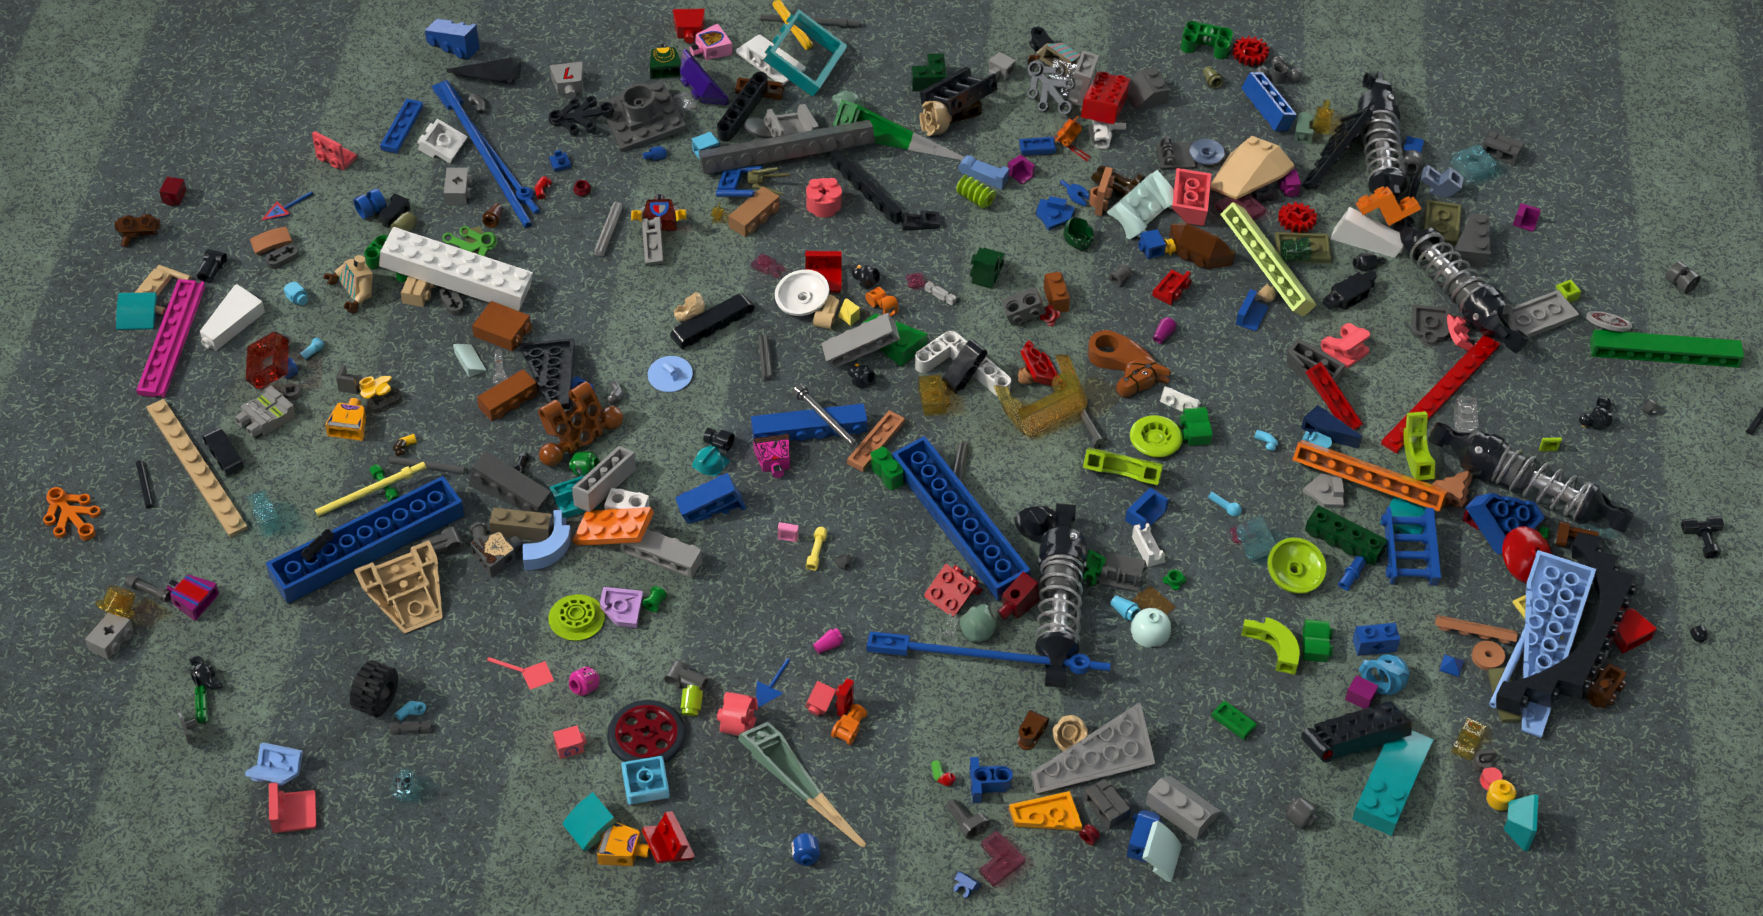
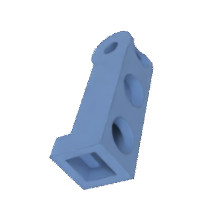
M969 155L965 156L958 166L961 173L968 174L970 177L972 176L1001 190L1009 178V168L1003 166L1000 169L976 160Z

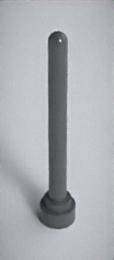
M802 383L795 386L792 395L797 400L805 401L850 446L854 447L856 440L809 395L808 388Z

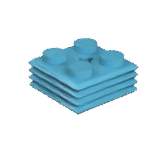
M663 756L621 763L628 804L670 797Z

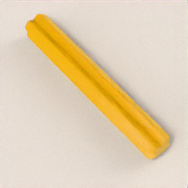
M781 0L773 1V7L784 22L788 24L786 20L791 13ZM793 25L791 28L792 33L805 50L811 49L813 47L812 41L805 32Z

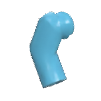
M314 338L311 345L300 354L307 360L324 348L323 340Z
M1257 429L1254 438L1266 442V449L1275 451L1278 441L1273 435Z

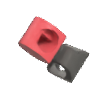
M1494 749L1478 751L1472 762V767L1476 771L1482 772L1480 782L1486 790L1489 789L1492 782L1502 779L1501 772L1496 768H1492V763H1481L1493 762L1495 760L1497 752Z

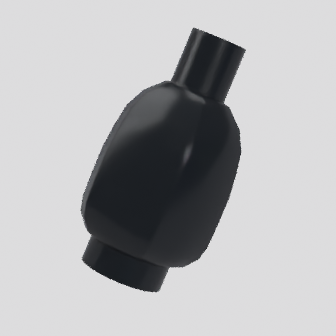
M1361 253L1356 258H1353V267L1358 268L1360 271L1372 270L1378 264H1385V257H1378L1373 253Z

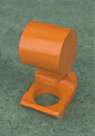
M877 287L865 294L866 301L873 308L879 305L883 309V315L888 313L893 307L894 309L889 315L893 316L898 313L897 299L893 296H886V292L881 287Z

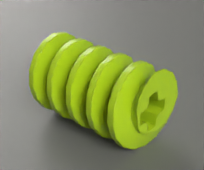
M968 174L964 175L957 184V194L962 195L982 209L989 206L996 197V191H991L990 187L985 188V184H980L979 180L974 181V177L968 178Z

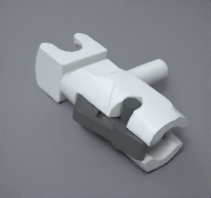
M1092 120L1093 124L1088 126L1094 147L1104 149L1110 145L1112 130H1126V123L1109 124Z

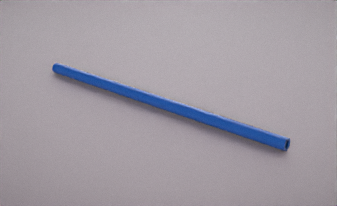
M442 81L439 84L441 90L524 228L532 226V222L447 81Z

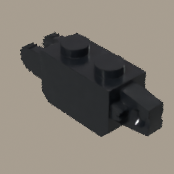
M1368 271L1364 274L1358 272L1348 276L1340 283H1335L1331 287V292L1323 298L1322 304L1329 310L1338 306L1341 309L1347 310L1367 299L1370 289L1375 285L1376 272Z

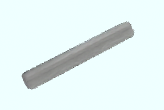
M614 202L594 250L595 256L603 257L622 211V203Z

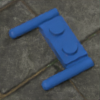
M746 166L724 170L716 190V197H753L755 195L754 190H737L742 173L760 170L763 167Z

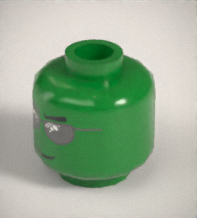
M577 452L570 459L569 467L576 476H586L599 464V458L593 452Z

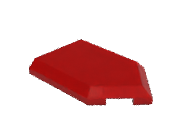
M1028 340L1020 353L1034 382L1049 386L1061 385L1062 381L1049 356L1044 352L1040 353L1033 347L1034 344Z

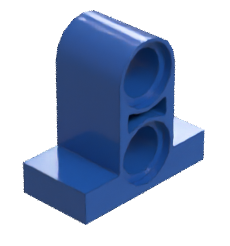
M970 757L969 770L972 803H981L982 793L1006 792L1011 788L1013 773L1007 766L979 767V757Z

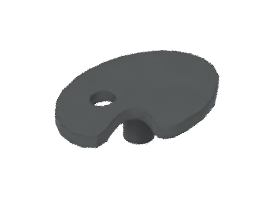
M750 118L745 122V129L758 138H772L769 128L763 123L761 118Z
M177 709L188 745L192 743L187 730L197 727L196 721L192 719L184 722L180 709Z

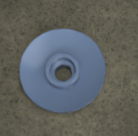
M1200 139L1190 146L1189 152L1192 159L1203 165L1217 164L1224 157L1222 145L1211 139Z

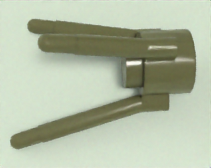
M778 167L752 170L748 172V185H752V189H760L764 187L759 184H763L765 177H784L791 174L767 173L778 171ZM767 188L775 194L783 195L782 192Z

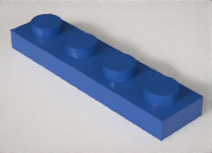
M412 99L405 100L380 144L381 150L398 153L423 109V102Z

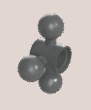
M1275 56L1272 59V71L1264 66L1258 67L1255 71L1263 72L1266 77L1271 76L1270 79L1275 84H1283L1286 77L1297 82L1303 76L1302 71L1298 68L1288 72V67L1285 65V59L1282 56Z

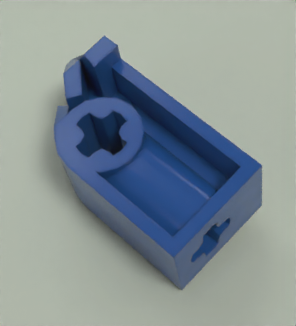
M1141 810L1133 815L1132 820L1136 821L1129 842L1127 857L1147 862L1142 857L1153 822L1160 821L1164 824L1160 819L1161 816L1148 810Z

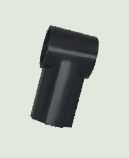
M207 249L203 256V264L196 274L197 279L205 283L212 282L219 268L223 269V264L227 262V254Z

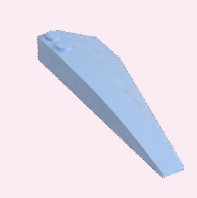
M1539 550L1537 551L1526 583L1523 678L1540 673L1556 665L1569 655L1596 569ZM1529 702L1528 707L1522 710L1521 731L1542 738L1551 707Z

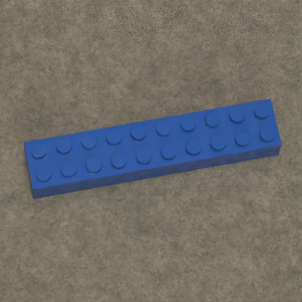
M925 436L892 453V458L903 469V480L997 601L1002 600V594L1023 571L1031 577L1029 567Z
M441 476L331 530L334 533V538L330 542H326L327 545L316 555L313 554L314 557L310 561L303 559L301 552L305 548H309L308 545L313 540L266 562L269 577L286 603L289 604L353 572L355 569L365 566L463 517V503L444 476Z

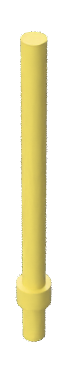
M423 461L410 468L407 466L397 474L322 506L315 511L319 517L404 478L407 480L413 477V474L427 469Z

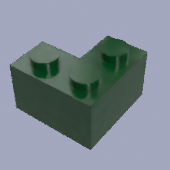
M944 53L927 54V66H912V92L922 91L947 77Z
M979 248L977 254H973L971 264L973 265L970 272L972 284L993 289L1004 265L1005 253L988 248Z

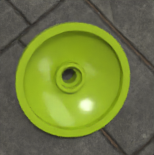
M1295 537L1286 538L1278 542L1269 553L1267 560L1269 574L1273 581L1287 592L1294 594L1309 593L1315 590L1325 578V558L1318 547L1308 540Z

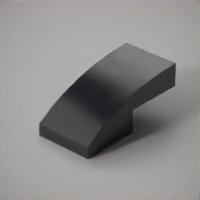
M921 210L920 215L902 213L901 216L903 231L935 229L941 225L939 212Z

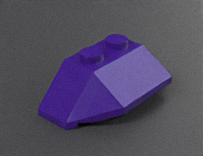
M686 48L683 49L680 68V82L685 88L688 87L695 100L699 99L701 103L728 105V96Z

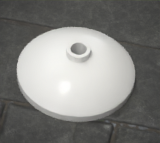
M798 270L786 275L778 283L775 290V300L778 307L783 312L794 316H804L816 312L826 303L829 296L827 280L823 275L813 270Z

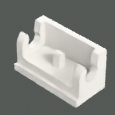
M1146 523V528L1141 530L1139 524L1134 525L1132 538L1143 560H1145L1146 566L1150 567L1165 563V554L1155 542L1150 532L1151 527L1149 523Z

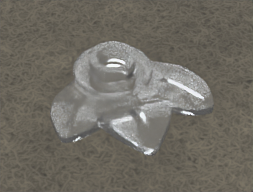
M690 92L670 95L682 118L686 110L697 109V104L692 99L693 96Z

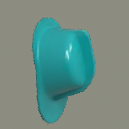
M710 445L698 452L692 463V468L705 475L717 476L729 464L730 460L722 455L717 447Z

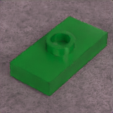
M1225 700L1211 715L1212 718L1242 740H1245L1257 727V723Z

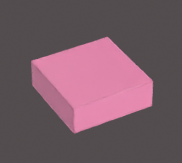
M779 522L778 538L780 540L797 542L798 525Z

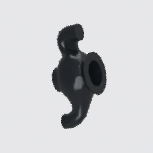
M194 656L188 659L191 666L195 665L193 670L189 669V672L196 686L204 685L212 690L223 688L221 681L213 682L212 677L215 676L214 669L211 665L207 666L204 664L202 657Z

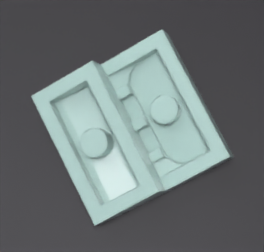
M1160 821L1153 822L1142 859L1154 866V873L1164 880L1172 882L1182 845L1178 838Z

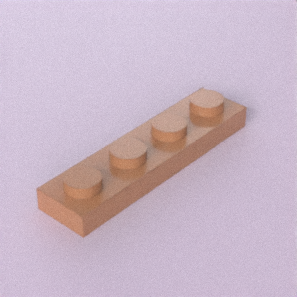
M889 410L848 457L847 464L864 472L871 463V452L881 446L885 447L903 426L905 418Z
M1436 615L1435 625L1439 626L1438 629L1443 631L1455 629L1459 630L1458 633L1463 635L1475 633L1479 634L1478 637L1488 640L1491 637L1499 638V642L1507 644L1517 640L1518 634L1515 630Z

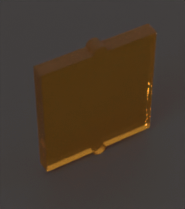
M1151 585L1143 592L1137 593V596L1131 600L1137 603L1141 610L1156 608L1166 615L1175 608L1170 601Z

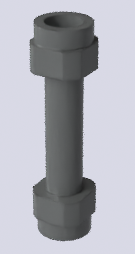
M128 574L124 580V585L155 595L158 600L168 602L171 598V591L162 587L156 588L142 582L140 578Z

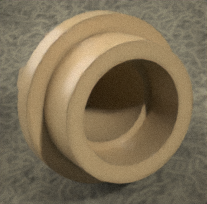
M1268 284L1257 293L1260 296L1259 299L1265 302H1271L1276 297L1274 287H1270Z

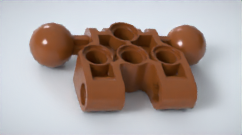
M586 381L569 391V397L573 404L572 410L564 411L557 400H553L538 409V414L546 433L558 437L560 440L558 444L547 443L540 448L539 459L547 467L558 465L562 461L564 453L568 452L571 454L584 445L592 443L595 438L602 435L603 429L613 430L619 428L623 423V412L616 406H608L602 410L592 386Z

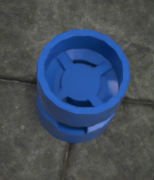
M377 188L367 192L366 196L360 195L353 199L355 209L363 219L369 218L374 215V212L379 213L383 208L387 207L384 196Z

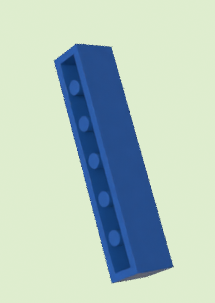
M864 403L823 408L849 434L867 432V417ZM813 409L751 416L753 438L789 434L790 441H804L808 438L822 439L826 436L834 435L840 437Z

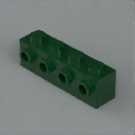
M1317 505L1308 518L1305 531L1310 536L1318 537L1328 545L1342 549L1348 555L1362 556L1366 564L1370 563L1374 566L1385 551L1388 539Z

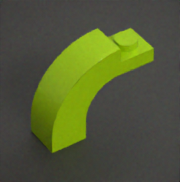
M1426 412L1407 413L1406 428H1404L1405 454L1411 474L1417 480L1435 479V460L1430 455L1427 444L1428 414Z
M1266 617L1265 623L1245 619L1241 636L1262 640L1270 644L1277 653L1275 671L1295 675L1300 650L1293 633L1286 626L1271 618Z

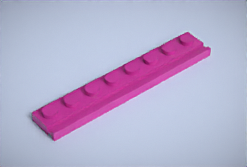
M177 280L137 387L138 395L157 397L158 395L165 398L204 292V281L197 283L194 280Z

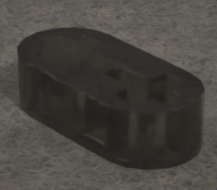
M391 388L390 392L385 395L373 396L367 402L369 411L373 414H379L400 404L402 401L401 391L397 388Z

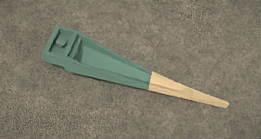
M766 722L740 733L738 740L752 752L751 756L858 845L865 847L866 843L823 795L801 765L783 735L769 722Z

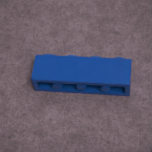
M1250 72L1241 89L1273 130L1278 132L1288 131L1297 114L1263 72Z

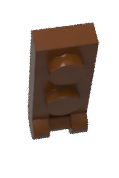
M738 77L735 94H739L750 79ZM768 81V91L763 97L782 100L785 84Z

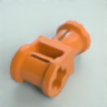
M852 704L849 714L847 716L843 714L841 719L834 725L831 737L840 738L846 741L847 745H851L860 730L861 720L866 718L868 714L864 707L859 704Z

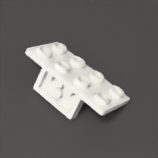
M757 35L736 49V53L760 71L766 73L776 82L786 84L790 81L763 61L767 55L764 52L770 44L772 46L774 44L762 35ZM778 47L776 50L777 54L801 72L806 70V66Z

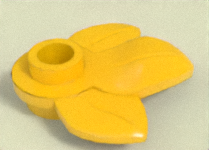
M392 377L363 378L359 382L361 396L368 399L372 398L375 394L378 396L387 394L391 390L387 383Z

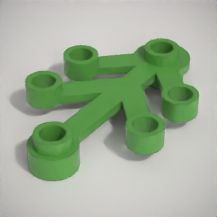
M462 226L459 233L463 238L471 237L477 240L476 242H466L454 237L449 232L445 233L442 237L446 244H454L460 247V249L472 253L480 248L478 255L485 256L487 251L493 249L497 244V238L493 233L485 232L480 234L470 230L468 226ZM467 229L468 233L464 235L463 231ZM451 236V240L446 241V237ZM487 239H491L489 244H485Z

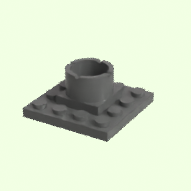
M663 80L650 85L643 83L634 84L625 88L621 95L598 103L600 107L604 102H611L614 107L613 116L610 118L605 117L621 152L632 150L687 130Z

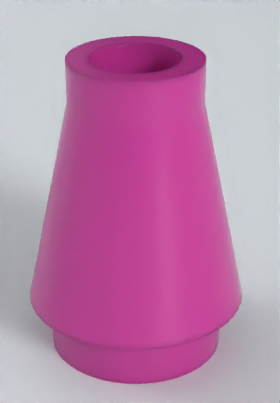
M837 628L829 629L813 644V647L818 654L841 646L844 639Z

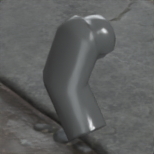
M616 380L610 383L612 392L607 397V401L611 405L620 402L624 397V392Z

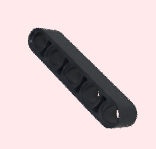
M754 73L717 123V135L720 141H730L736 135L768 91V77L766 73Z
M739 293L675 327L671 331L670 337L684 350L685 347L694 345L703 337L707 338L714 334L716 330H721L729 326L731 322H736L746 317L745 315L748 313L751 314L755 306L744 294Z

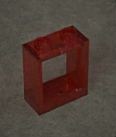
M274 331L247 346L246 381L255 388L261 389L287 375L289 340L277 331ZM273 355L272 364L263 369V359Z

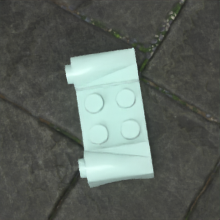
M1156 170L1108 210L1107 213L1122 224L1126 238L1131 239L1135 236L1139 238L1141 233L1146 232L1147 224L1167 207L1172 209L1174 189L1161 173Z

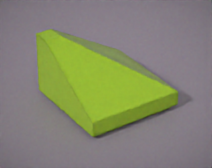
M1542 438L1539 451H1558L1562 438Z

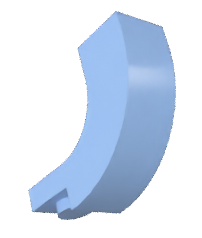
M553 510L554 530L549 538L539 543L523 544L524 571L548 567L561 559L567 552L571 542L570 525L566 524V518H562L561 510Z

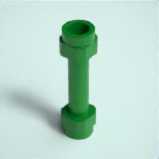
M379 464L370 467L369 471L374 480L381 481L385 479L384 470ZM391 485L383 488L389 502L400 497L398 491L392 488Z

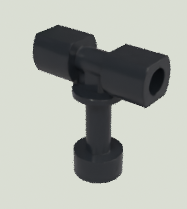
M1721 516L1707 517L1706 521L1699 522L1696 518L1682 519L1681 528L1683 534L1696 533L1698 537H1702L1705 547L1702 549L1705 558H1717L1720 555L1718 545L1712 543L1710 535L1712 532L1722 531L1724 522Z

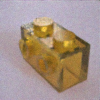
M941 374L919 376L918 391L924 416L946 414V409L950 407L949 396H945L947 391L946 382H942Z

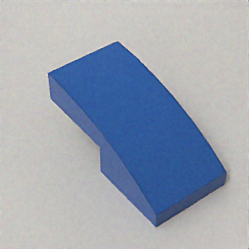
M1407 136L1404 150H1417L1421 153L1424 139Z

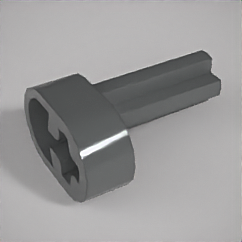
M950 799L949 803L945 805L960 824V831L966 839H971L986 831L990 826V821L984 813H978L970 818L956 799Z

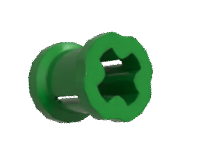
M653 586L650 590V595L643 600L642 605L645 609L656 613L662 600L667 598V594L661 587Z

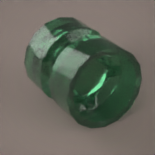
M1300 237L1296 238L1295 241L1292 238L1282 239L1280 252L1284 262H1295L1296 259L1298 261L1310 260L1311 244L1309 238Z

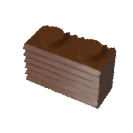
M1062 272L1046 273L1043 289L1049 302L1048 305H1052L1054 310L1060 313L1069 312L1070 296Z

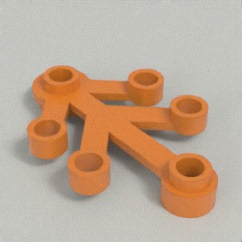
M59 487L50 489L46 497L50 505L47 514L43 517L44 524L46 526L54 525L56 523L55 513L58 506L62 510L57 527L53 530L54 536L62 538L66 535L65 527L69 518L77 527L78 534L82 540L87 541L94 538L95 529L93 525L84 523L77 515L85 514L91 518L100 516L101 510L98 506L85 507L91 502L90 496L88 494H66ZM67 502H79L81 506H71Z

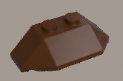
M1189 223L1171 224L1169 238L1173 239L1176 246L1175 253L1181 259L1189 260L1198 267L1206 269L1232 266L1234 264L1236 252L1230 249L1219 237Z

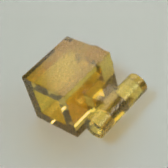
M1324 100L1323 107L1317 106L1312 127L1314 129L1313 132L1329 135L1334 109H1329L1331 103L1329 100Z

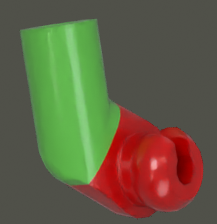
M933 761L931 767L934 780L944 786L953 785V782L956 780L953 773L950 774V772H943L941 761Z

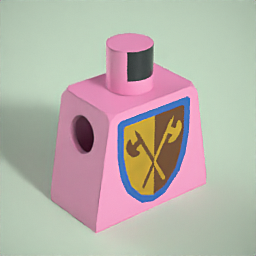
M715 24L696 34V44L690 46V52L692 56L702 54L706 60L732 55V42L721 27Z

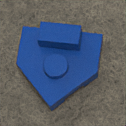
M1049 196L1048 200L1040 199L1036 216L1041 219L1048 231L1055 229L1059 225H1065L1072 218L1075 207L1066 205V199Z

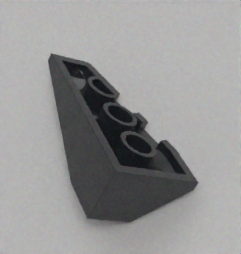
M511 57L446 70L447 73L505 81V84L513 83L515 79L520 78L521 58Z

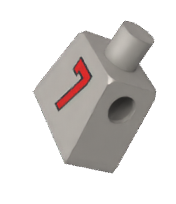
M582 62L550 65L551 79L558 95L566 94L567 99H574L576 93L582 92Z

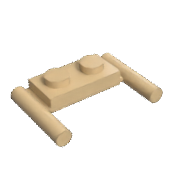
M158 265L135 293L156 292L158 296L172 277L191 280L192 276ZM156 305L155 313L163 315L166 309Z

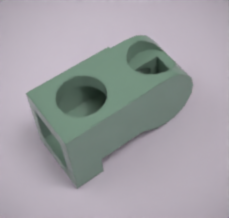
M1301 112L1298 114L1294 142L1311 144L1314 129H1310L1313 116L1310 113Z

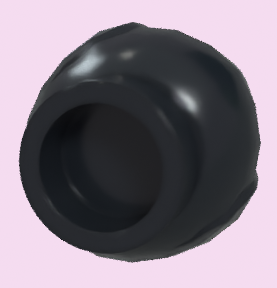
M858 265L852 271L853 278L859 280L860 286L863 288H871L880 281L879 270L869 265L863 267Z
M856 364L848 368V375L853 377L852 384L854 386L864 388L874 383L875 372L870 370L868 366Z
M1597 406L1592 410L1591 414H1581L1579 423L1583 427L1590 425L1594 429H1601L1604 426L1608 427L1611 425L1612 414L1607 412L1604 407Z

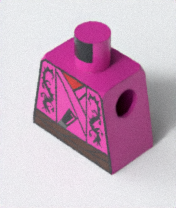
M782 434L753 438L754 453L762 471H772L774 478L782 477L784 475L783 469H790V435Z

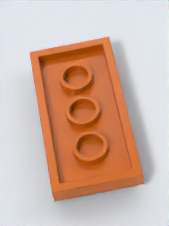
M651 507L586 511L572 541L575 545L579 546L641 542L654 511Z

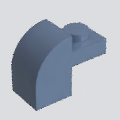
M1430 165L1423 168L1421 180L1431 187L1429 193L1442 197H1449L1462 188L1464 179L1461 174L1451 167L1441 174Z

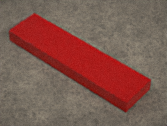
M1322 361L1305 372L1337 419L1343 421L1344 424L1353 430L1363 425Z

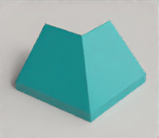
M1536 794L1510 801L1508 803L1507 822L1504 826L1506 833L1526 852H1528L1537 832L1538 795Z

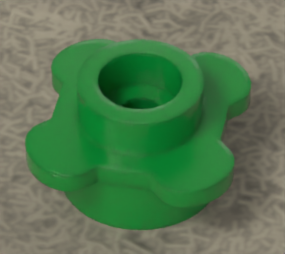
M1170 570L1167 576L1163 577L1162 581L1164 584L1170 585L1173 590H1178L1181 584L1186 583V577L1179 570Z

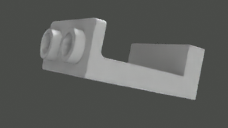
M1082 51L1073 76L1076 85L1069 94L1068 102L1078 106L1083 105V99L1093 80L1099 55Z
M805 104L799 105L797 113L775 115L772 109H768L764 118V123L769 128L772 137L819 128Z

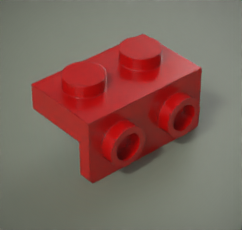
M1171 270L1153 290L1152 296L1171 305L1181 297L1184 289L1187 290L1192 282L1190 279L1191 272L1187 271L1182 275Z

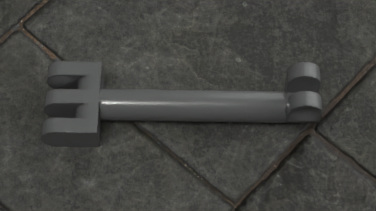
M1081 397V403L1078 398L1074 399L1075 405H1073L1071 400L1067 401L1066 403L1071 413H1079L1092 435L1091 445L1093 448L1097 449L1098 445L1101 448L1105 447V442L1085 410L1089 408L1087 399Z

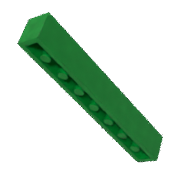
M1593 329L1590 338L1591 356L1599 358L1740 368L1744 358L1741 340Z

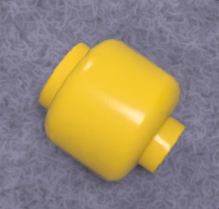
M1496 780L1490 785L1486 800L1495 810H1508V803L1516 798V789L1507 780Z

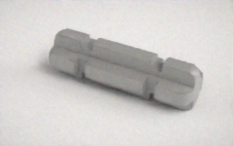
M931 281L925 284V291L932 292V295L943 301L946 300V303L949 305L956 303V295L949 294V291Z

